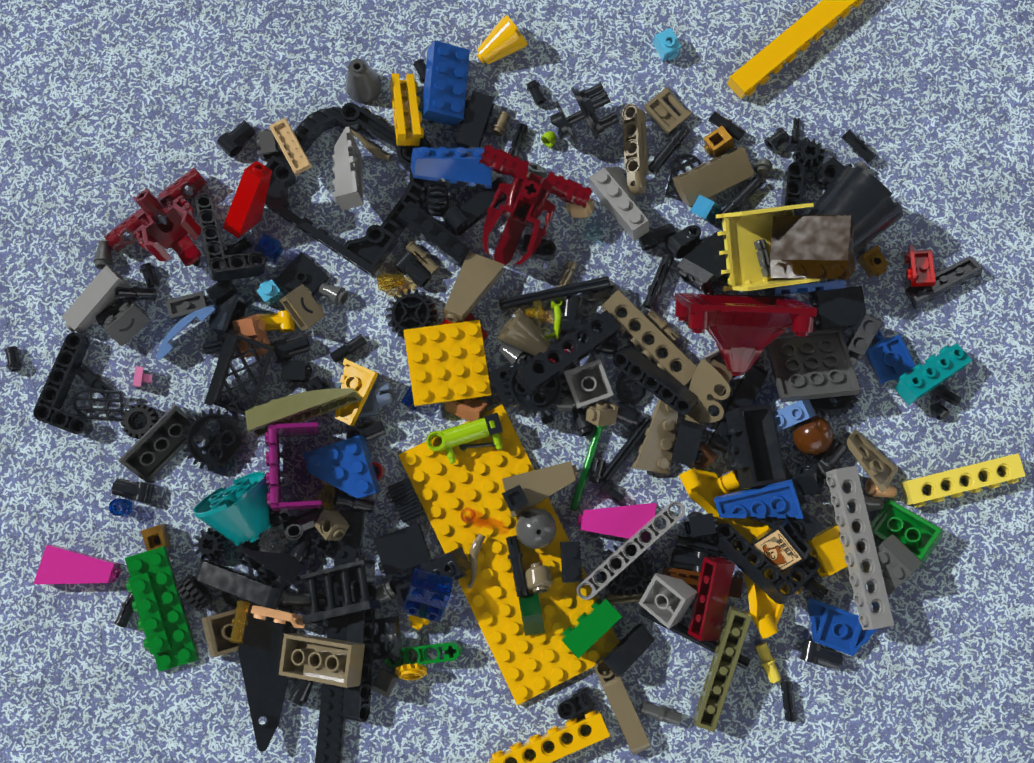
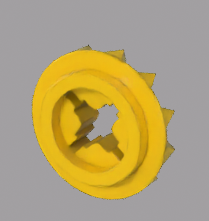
M417 663L403 664L396 667L395 675L402 680H418L427 675V668Z

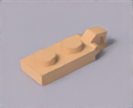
M252 605L251 613L254 614V618L266 620L267 616L274 618L273 622L285 624L286 621H290L294 628L305 627L302 620L303 615Z

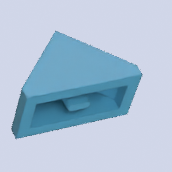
M699 195L690 212L713 224L716 220V214L720 213L722 207L714 201Z

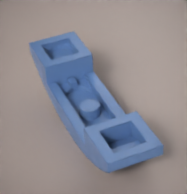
M217 305L203 307L176 323L163 339L156 358L158 360L163 359L177 346L172 339L196 317L202 322L219 307Z

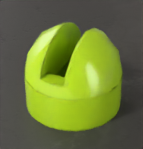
M547 131L541 136L542 143L549 148L556 143L557 136L553 131Z

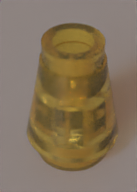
M381 273L380 276H376L379 291L383 290L386 292L405 285L403 274Z

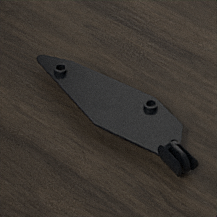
M248 567L249 576L254 577L253 568ZM256 571L257 579L274 585L268 578H266V580H263V577H261ZM249 601L238 654L257 749L263 752L267 749L279 725L289 679L287 676L279 675L284 634L297 633V629L293 627L290 621L280 624L273 622L274 618L266 616V620L254 618V614L251 613L252 605H261ZM283 605L278 606L277 610L293 613L292 605H287V607H282ZM260 717H266L264 724L259 723Z

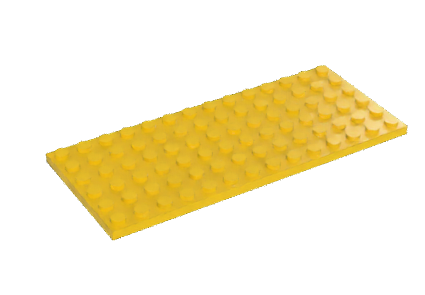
M500 405L485 412L482 418L498 413L503 433L500 434L502 449L497 450L493 446L467 448L465 451H462L458 445L453 447L456 462L450 464L445 450L434 452L424 442L398 456L445 554L462 547L469 561L470 548L478 533L485 536L477 556V575L472 588H468L471 581V569L465 571L466 576L458 579V582L516 704L519 705L594 667L596 661L606 657L619 643V640L611 627L579 659L561 640L563 637L562 632L569 626L573 628L578 623L576 619L582 613L586 612L588 614L593 609L591 605L598 598L595 595L589 600H584L576 592L577 585L580 582H562L560 542L570 541L549 498H546L530 509H544L552 515L556 523V533L552 542L544 548L534 549L528 548L518 539L520 552H523L524 572L531 568V564L541 562L542 565L550 568L553 580L549 591L538 593L545 633L525 636L519 597H517L510 559L508 560L509 551L506 537L517 535L516 524L521 514L512 518L511 512L502 496V493L505 492L502 479L534 471V468L503 405ZM490 436L468 442L466 445L493 442V438ZM440 437L432 439V446L438 447L441 445L442 439ZM582 567L581 570L583 572L581 574L583 576L581 578L584 579L587 575ZM587 584L583 585L580 589L581 594L588 596L591 593V587ZM528 589L529 594H532L533 591Z

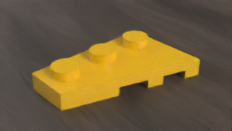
M344 358L343 365L345 367L340 380L342 383L341 388H354L362 396L363 400L336 409L335 418L354 427L378 373Z

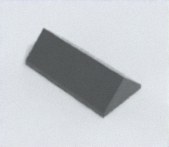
M175 404L118 461L148 483L185 446L181 444V442L187 441V438L182 436V434H188L184 426L191 427L188 420H196L183 407Z

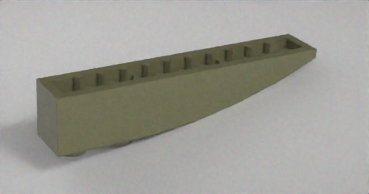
M354 388L313 390L273 399L268 403L256 405L245 411L247 431L256 438L265 436V432H268V425L301 423L363 399Z

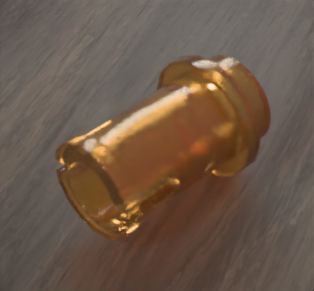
M472 508L463 509L460 515L461 520L465 523H472L476 518L475 511ZM470 512L471 518L466 519L465 513Z

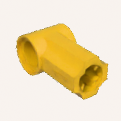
M287 310L272 314H261L265 322L266 331H296V323Z

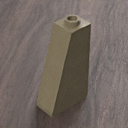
M468 251L445 305L443 317L452 323L463 322L502 276L504 264Z
M571 461L503 478L505 492L520 485L529 504L511 512L512 518L575 482V477L578 476L576 465H572Z

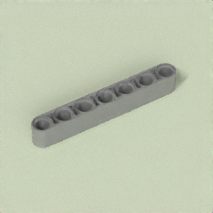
M677 501L671 502L660 510L577 585L576 592L578 596L584 600L593 598L684 516L685 507L683 504ZM676 505L679 508L678 516H673L670 513L671 506ZM658 518L663 519L665 522V526L661 530L655 526ZM644 531L650 534V540L647 543L642 542L640 538L641 533ZM630 544L636 550L632 556H628L625 551L626 547ZM613 558H618L621 561L618 569H613L610 565ZM599 571H603L606 574V579L602 583L597 582L595 578ZM587 584L591 587V593L588 596H583L580 589L583 585Z

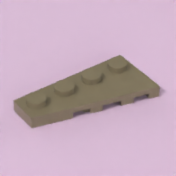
M658 399L651 417L650 427L645 432L646 437L643 445H640L639 455L632 468L670 475L678 413Z

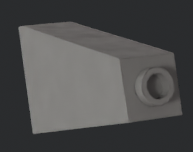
M106 265L62 316L66 321L64 325L71 332L76 331L82 334L96 321L95 317L108 310L110 306L119 300L115 298V296H118L115 295L116 287H132L120 274Z

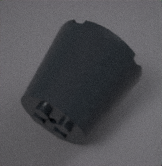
M848 163L841 169L808 215H852L855 253L903 217V210L898 202L894 203L890 198L892 193L876 177L860 166L853 168L852 164Z

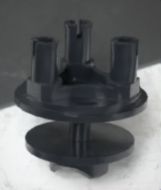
M601 82L587 90L578 91L577 88H571L581 109L580 111L566 117L557 100L555 104L559 112L550 116L551 123L558 127L559 139L562 140L571 135L575 145L578 144L571 125L586 119L595 139H598L597 135L620 122L615 111L601 119L597 118L594 113L596 109L611 103Z

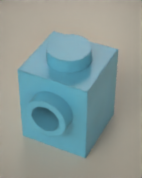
M672 28L654 36L653 44L662 61L667 59L673 60L679 55L681 45Z

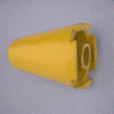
M505 15L479 46L476 56L482 64L486 62L489 65L525 48L528 43L509 16Z

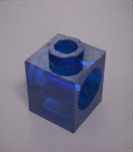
M263 234L254 250L255 252L262 253L265 256V261L275 266L284 249L280 241Z

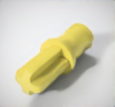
M767 642L756 645L755 649L762 662L760 665L764 667L770 683L780 681L781 677L775 665L776 659L772 657Z

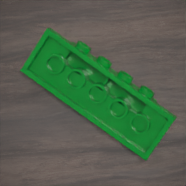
M166 546L125 557L130 574L126 588L129 594H133L135 600L132 602V608L135 613L138 612L140 617L138 628L140 632L144 631L146 637L143 641L146 651L150 650L151 655L154 654L158 671L197 661L199 659L181 595L176 589L177 582Z

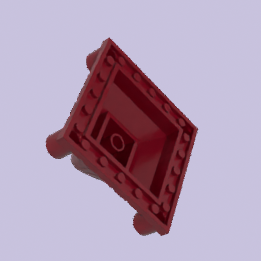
M675 293L674 298L676 301L675 317H678L679 321H688V328L692 329L693 333H704L706 329L716 341L727 370L731 372V375L742 376L743 372H748L762 353L763 348L784 333L786 328L792 326V331L796 332V336H808V333L813 332L814 317L817 316V308L789 296Z

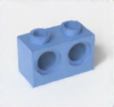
M803 399L773 412L777 432L816 416L810 400Z

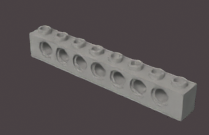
M857 466L826 472V482L830 489L831 503L836 514L835 521L839 527L840 542L843 545L844 559L850 574L849 581L853 587L854 602L859 613V623L862 626V630H874L893 626L894 621Z

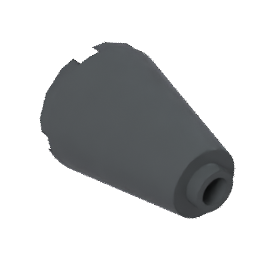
M362 59L352 60L348 65L345 81L347 94L355 102L369 103L379 96L382 86L379 75Z

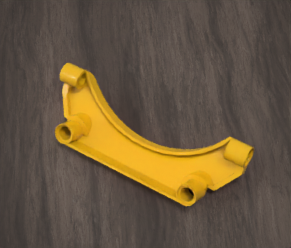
M692 468L678 475L689 497L708 514L712 513L713 517L717 518L718 525L720 523H728L749 543L755 537L770 529V526L749 519L750 517H719L714 502L715 497L747 490H740L737 471H732L718 478L716 473ZM789 568L782 574L786 575L792 568ZM743 572L752 620L762 639L770 637L778 632L777 625L783 612L784 604L774 602ZM801 589L797 591L794 595L801 593Z

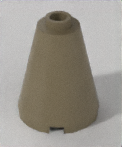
M519 308L514 313L516 316L509 319L504 325L497 339L533 356L539 352L543 354L551 343L524 310Z

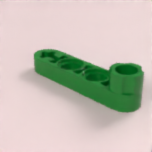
M458 640L402 647V651H404L402 659L396 660L395 663L390 658L384 659V661L390 668H396L409 663L420 665L453 661L460 657L464 647ZM450 646H452L453 649H456L457 652L451 654L449 651ZM429 648L437 650V658H429L427 654ZM414 650L418 653L417 661L409 659V651Z

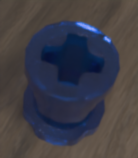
M116 498L110 502L109 510L115 516H128L132 512L133 507L129 500Z

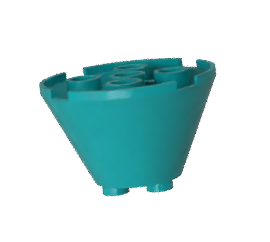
M264 471L247 474L233 480L234 485L226 489L220 487L194 507L195 517L234 542L236 546L243 544L247 540L250 543L260 538L259 534L261 532L267 531L272 527L270 524L269 506L267 505L268 486Z

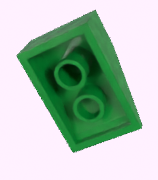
M890 499L887 500L883 509L880 510L870 524L873 536L884 542L893 534L923 564L942 538V529Z

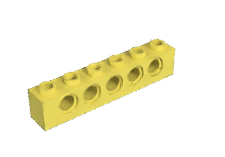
M1018 453L900 482L906 505L913 504L915 508L926 505L925 501L932 500L933 503L944 501V496L951 495V498L964 496V491H969L971 494L982 491L981 487L988 486L989 489L1000 487V483L1005 481L1007 484L1020 482L1019 478L1026 475ZM998 468H1001L1002 476H999ZM980 472L984 475L983 481L979 479ZM961 477L966 481L964 486L960 483ZM943 481L947 484L946 491L941 487ZM924 486L929 490L927 496L923 493Z

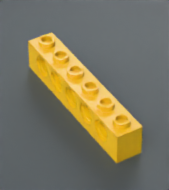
M593 709L584 713V717L579 720L576 717L566 721V725L563 727H551L547 730V734L542 736L540 734L533 735L528 738L529 742L524 744L517 742L511 745L510 750L506 752L499 750L493 753L489 763H506V760L510 757L515 758L517 763H551L608 738L610 735L600 711L595 712ZM587 724L591 727L588 734L580 732L582 725ZM564 733L572 734L573 737L570 742L562 741L561 737ZM546 741H552L554 747L552 750H545L543 744ZM528 749H533L536 752V755L531 759L524 755Z

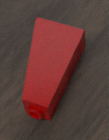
M255 161L244 169L223 225V229L236 238H240L262 219L272 170L260 162Z

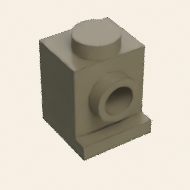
M606 400L597 402L596 405H588L586 421L597 426L615 425L618 406Z

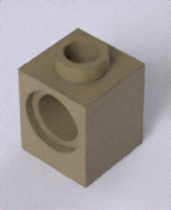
M323 510L314 526L325 540L341 541L350 525L338 511Z

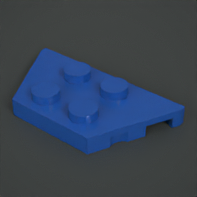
M807 598L813 642L853 656L860 646L865 644L876 630H879H862L858 615L818 600Z

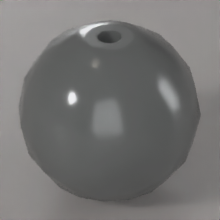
M529 509L522 513L517 520V537L528 548H544L555 537V520L544 509Z

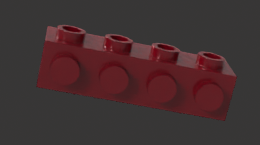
M704 557L688 630V634L699 641H719L735 567L734 563L724 558Z

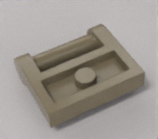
M669 87L663 89L643 108L667 135L693 114L675 98ZM664 98H666L673 105V107L681 114L680 116H678L666 104V102L663 100Z

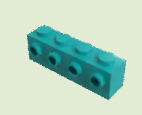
M958 343L951 347L946 345L939 351V355H931L925 360L926 363L924 365L919 363L911 369L912 373L908 375L906 372L897 379L899 382L895 385L894 389L908 405H911L964 369L972 361Z

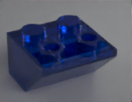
M415 568L401 612L440 623L451 595L453 579Z

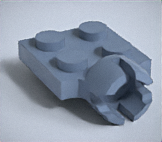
M342 383L335 384V387L341 388ZM374 383L357 419L380 415V407L394 403V395L390 393L393 392L391 383Z

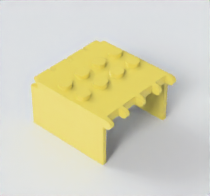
M796 204L716 214L717 219L722 218L723 231L717 232V236H724L725 250L719 251V255L725 254L727 268L721 270V274H727L728 286H724L723 291H753L820 281V279L763 277L761 272L763 268L760 267L756 253L758 249H755L754 245L755 241L765 239L767 245L765 248L768 249L770 256L773 216L794 215V209L814 207V204Z

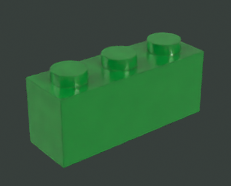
M598 598L591 605L593 609L588 614L586 612L582 613L576 619L578 623L573 628L569 626L562 632L563 637L561 640L578 659L622 618L620 613L606 598L602 600Z

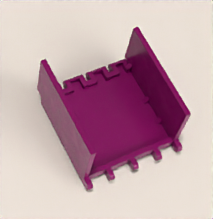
M318 422L268 425V432H265V444L269 446V452H266V464L270 466V472H266L267 486H270V493H267V505L271 506L273 511L321 508V500L282 502L280 484L279 437L318 435Z

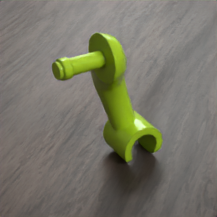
M561 297L556 299L558 304H555L553 299L549 303L550 308L554 309L555 321L553 333L545 335L547 339L552 337L559 339L561 335L562 313L560 306L563 303Z

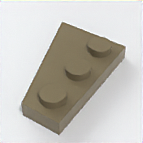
M854 429L844 443L881 493L888 489L898 468Z

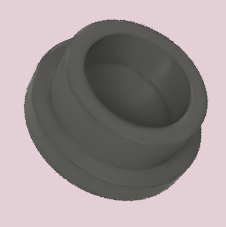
M759 159L754 165V171L762 176L770 174L773 170L771 161L768 159Z

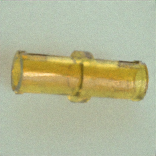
M237 601L229 642L243 643L245 626L248 625L247 615L250 602Z

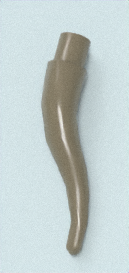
M351 129L352 134L373 156L387 162L391 160L392 156L387 154L386 151L375 146L361 134Z
M479 533L470 548L469 562L472 568L471 581L468 585L469 589L472 588L476 579L477 556L485 539V536Z

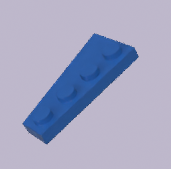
M827 279V282L822 283L816 281L809 282L808 284L767 288L765 293L766 296L840 289L846 288L845 280L839 281V279Z
M793 479L714 498L720 518L777 517V519H786V517H796V519H804Z

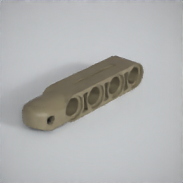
M627 104L622 110L624 165L627 172V185L631 192L637 196L645 193L647 186L645 112L636 105Z
M602 657L595 663L596 674L632 754L635 755L650 748V742L620 676L616 677L604 662L598 664L601 660H604L605 657Z

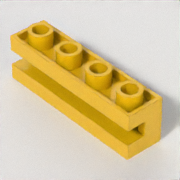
M392 73L390 91L397 146H419L420 138L424 137V128L420 127L422 112L418 111V108H420V97L416 96V93H418V82H415L414 74H406V80H400L399 74Z

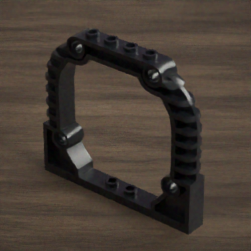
M347 103L342 108L319 109L309 114L294 130V134L304 153L308 151L313 142L324 131L339 126L345 129V127L349 126L350 129L356 132L362 130L397 153L400 165L410 172V180L405 193L380 226L371 225L366 231V236L348 240L342 246L330 238L327 231L321 227L315 228L312 226L313 222L306 217L302 219L287 209L290 206L288 187L294 185L296 176L280 149L277 156L273 155L266 164V167L272 170L265 206L373 278L406 228L404 224L396 219L409 201L420 208L426 198L428 180L413 177L410 168L412 157L408 156L413 148H420V146H397L395 126L390 127L383 118L373 116L371 111L364 106L360 107L354 103ZM350 113H356L354 117H348ZM284 173H289L287 178H281ZM375 233H380L381 236L379 239H372V236Z

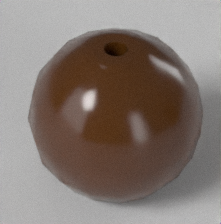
M814 416L797 423L793 429L792 437L794 444L801 452L808 455H819L829 449L833 442L834 434L828 421L819 416Z

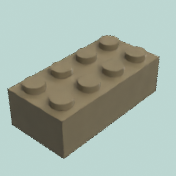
M302 633L284 634L279 675L345 688L360 686L365 644Z

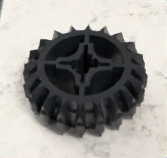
M408 289L407 295L403 291H400V298L394 295L396 302L389 301L393 308H386V311L391 313L386 315V319L391 320L388 322V326H394L392 332L398 331V337L403 336V330L409 329L403 327L404 325L415 323L419 326L416 328L434 326L431 321H437V318L432 316L437 314V310L433 309L436 305L434 302L430 303L432 300L430 296L425 298V292L419 295V291L415 289L414 294H412L411 290ZM418 301L420 304L417 303L414 306H409L405 302ZM401 307L404 315L401 317V321L397 322V311ZM426 307L427 316L425 321L422 322L419 315L422 309ZM407 310H408L409 312L412 311V313H413V311H415L414 314H415L416 319H415L414 317L411 318V316H410V318H408L409 315H408Z
M631 544L625 549L626 553H630V556L635 554L636 550L635 548L632 550ZM616 545L613 546L614 551L618 549ZM608 549V550L606 551L607 554H609V555L612 554V551H611V550ZM646 551L637 557L642 567L641 574L634 569V560L629 565V569L635 575L632 573L623 575L624 571L619 573L617 582L612 580L606 588L610 589L614 586V594L620 589L621 596H624L625 590H627L628 596H632L633 589L636 594H639L640 592L637 588L639 586L645 590L646 587L642 584L643 581L650 583L646 575H653L652 572H647V568L653 567L652 564L646 565L650 557H642ZM602 556L603 560H606L608 558L606 556ZM613 558L610 565L618 569L619 566L617 564L621 565V563ZM600 571V575H605L603 571ZM629 576L638 579L633 585L621 586L623 581Z

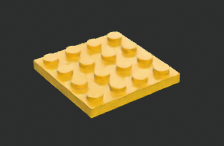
M480 320L403 330L414 407L491 396Z

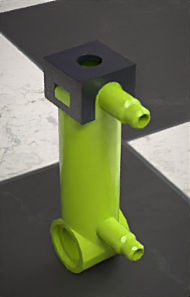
M498 413L441 431H433L427 436L426 444L434 452L445 450L450 464L456 462L453 447L485 437H492L497 450L503 448L500 437L503 430ZM435 437L442 439V443L438 447L432 446V439Z

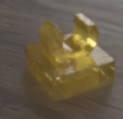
M533 301L534 308L525 309L526 314L530 319L536 318L538 323L546 322L542 301Z

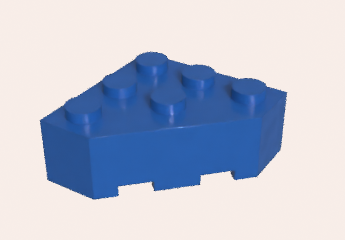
M358 435L303 453L308 473L358 499L381 492L365 436Z

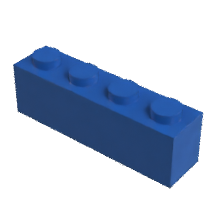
M420 147L413 148L410 168L414 178L439 181L441 178L453 184H456L457 181L468 182V186L475 187L476 184H483L485 188H492L491 169L482 163L479 164L484 152L483 148Z

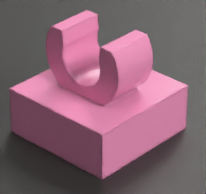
M136 366L132 387L140 388L141 382L151 383L153 375L143 374L144 367Z

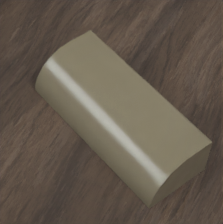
M736 147L672 179L682 201L691 207L699 195L709 198L754 176V172L745 147Z

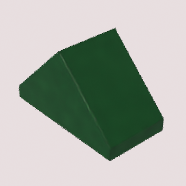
M536 593L525 596L521 595L519 603L525 636L545 633L539 595Z

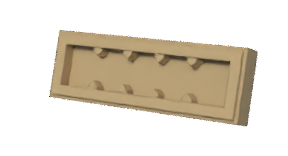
M283 118L270 125L269 128L295 176L312 168L287 119Z

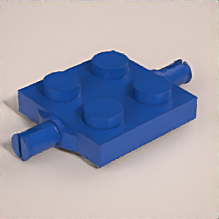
M879 328L875 335L877 342L867 349L865 355L880 384L891 380H896L898 383L897 379L904 373L910 372L916 365L901 335L898 334L892 338H884Z

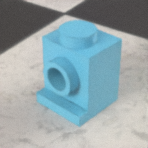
M272 279L261 283L259 289L256 290L269 307L285 296Z

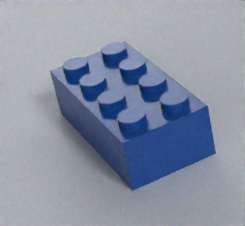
M436 40L428 48L422 119L454 127L464 119L469 49Z

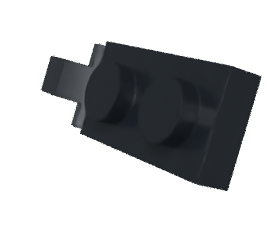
M865 313L862 314L846 343L853 366L858 359L864 356L882 324L881 320Z

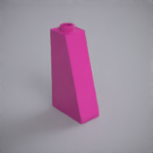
M647 503L583 510L582 514H578L577 526H580L579 530L629 539L655 516L657 504ZM646 531L642 532L640 536L641 541L648 542L650 534Z
M46 545L34 584L114 583L120 576L121 569L119 567L121 563L57 545Z

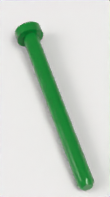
M594 425L596 427L570 506L572 511L576 512L578 510L602 430L606 429L607 425Z

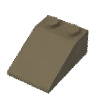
M248 606L201 618L210 657H218L238 651Z

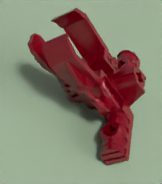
M488 144V146H485L479 164H484L496 173L510 175L514 180L512 184H499L493 197L494 200L487 209L488 215L485 220L482 237L483 251L486 255H489L488 237L501 215L507 217L508 220L493 256L494 261L500 262L504 266L511 262L525 226L533 227L526 254L513 265V267H520L530 259L541 243L542 238L547 234L549 222H551L556 206L547 200L549 194L556 195L566 203L580 205L585 208L592 190L589 187H582V184L570 179L566 180L561 175L557 176L552 171L546 179L528 172V161H522L517 156L516 158L512 157V154L498 148L496 150ZM502 194L506 195L505 205L501 204L499 209H495L494 206L497 200L499 201ZM542 212H547L546 222L542 229L539 227L540 220H538V217Z
M192 168L158 194V199L148 188H145L144 191L133 197L142 209H139L106 234L104 238L117 253L127 247V245H132L138 240V244L143 249L151 252L159 261L172 259L165 250L172 246L183 264L191 266L200 259L201 253L187 234L195 241L199 237L202 228L194 220V208L188 203L187 199L193 198L197 191L201 190L208 183L195 168Z

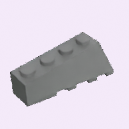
M348 126L345 127L336 142L334 154L332 155L335 164L332 167L335 177L332 180L335 189L333 199L336 204H339L341 210L364 205L362 154Z
M604 167L589 177L590 188L633 241L649 232V220L641 212L633 193L627 185V180L621 167Z

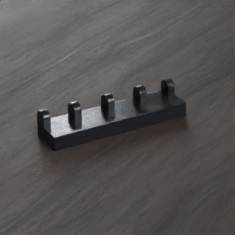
M969 256L936 273L935 286H910L905 289V294L912 301L911 305L913 308L917 309L920 304L926 301H933L935 296L943 292L948 293L951 288L959 284H966L967 280L974 276L976 278L981 276L983 268Z

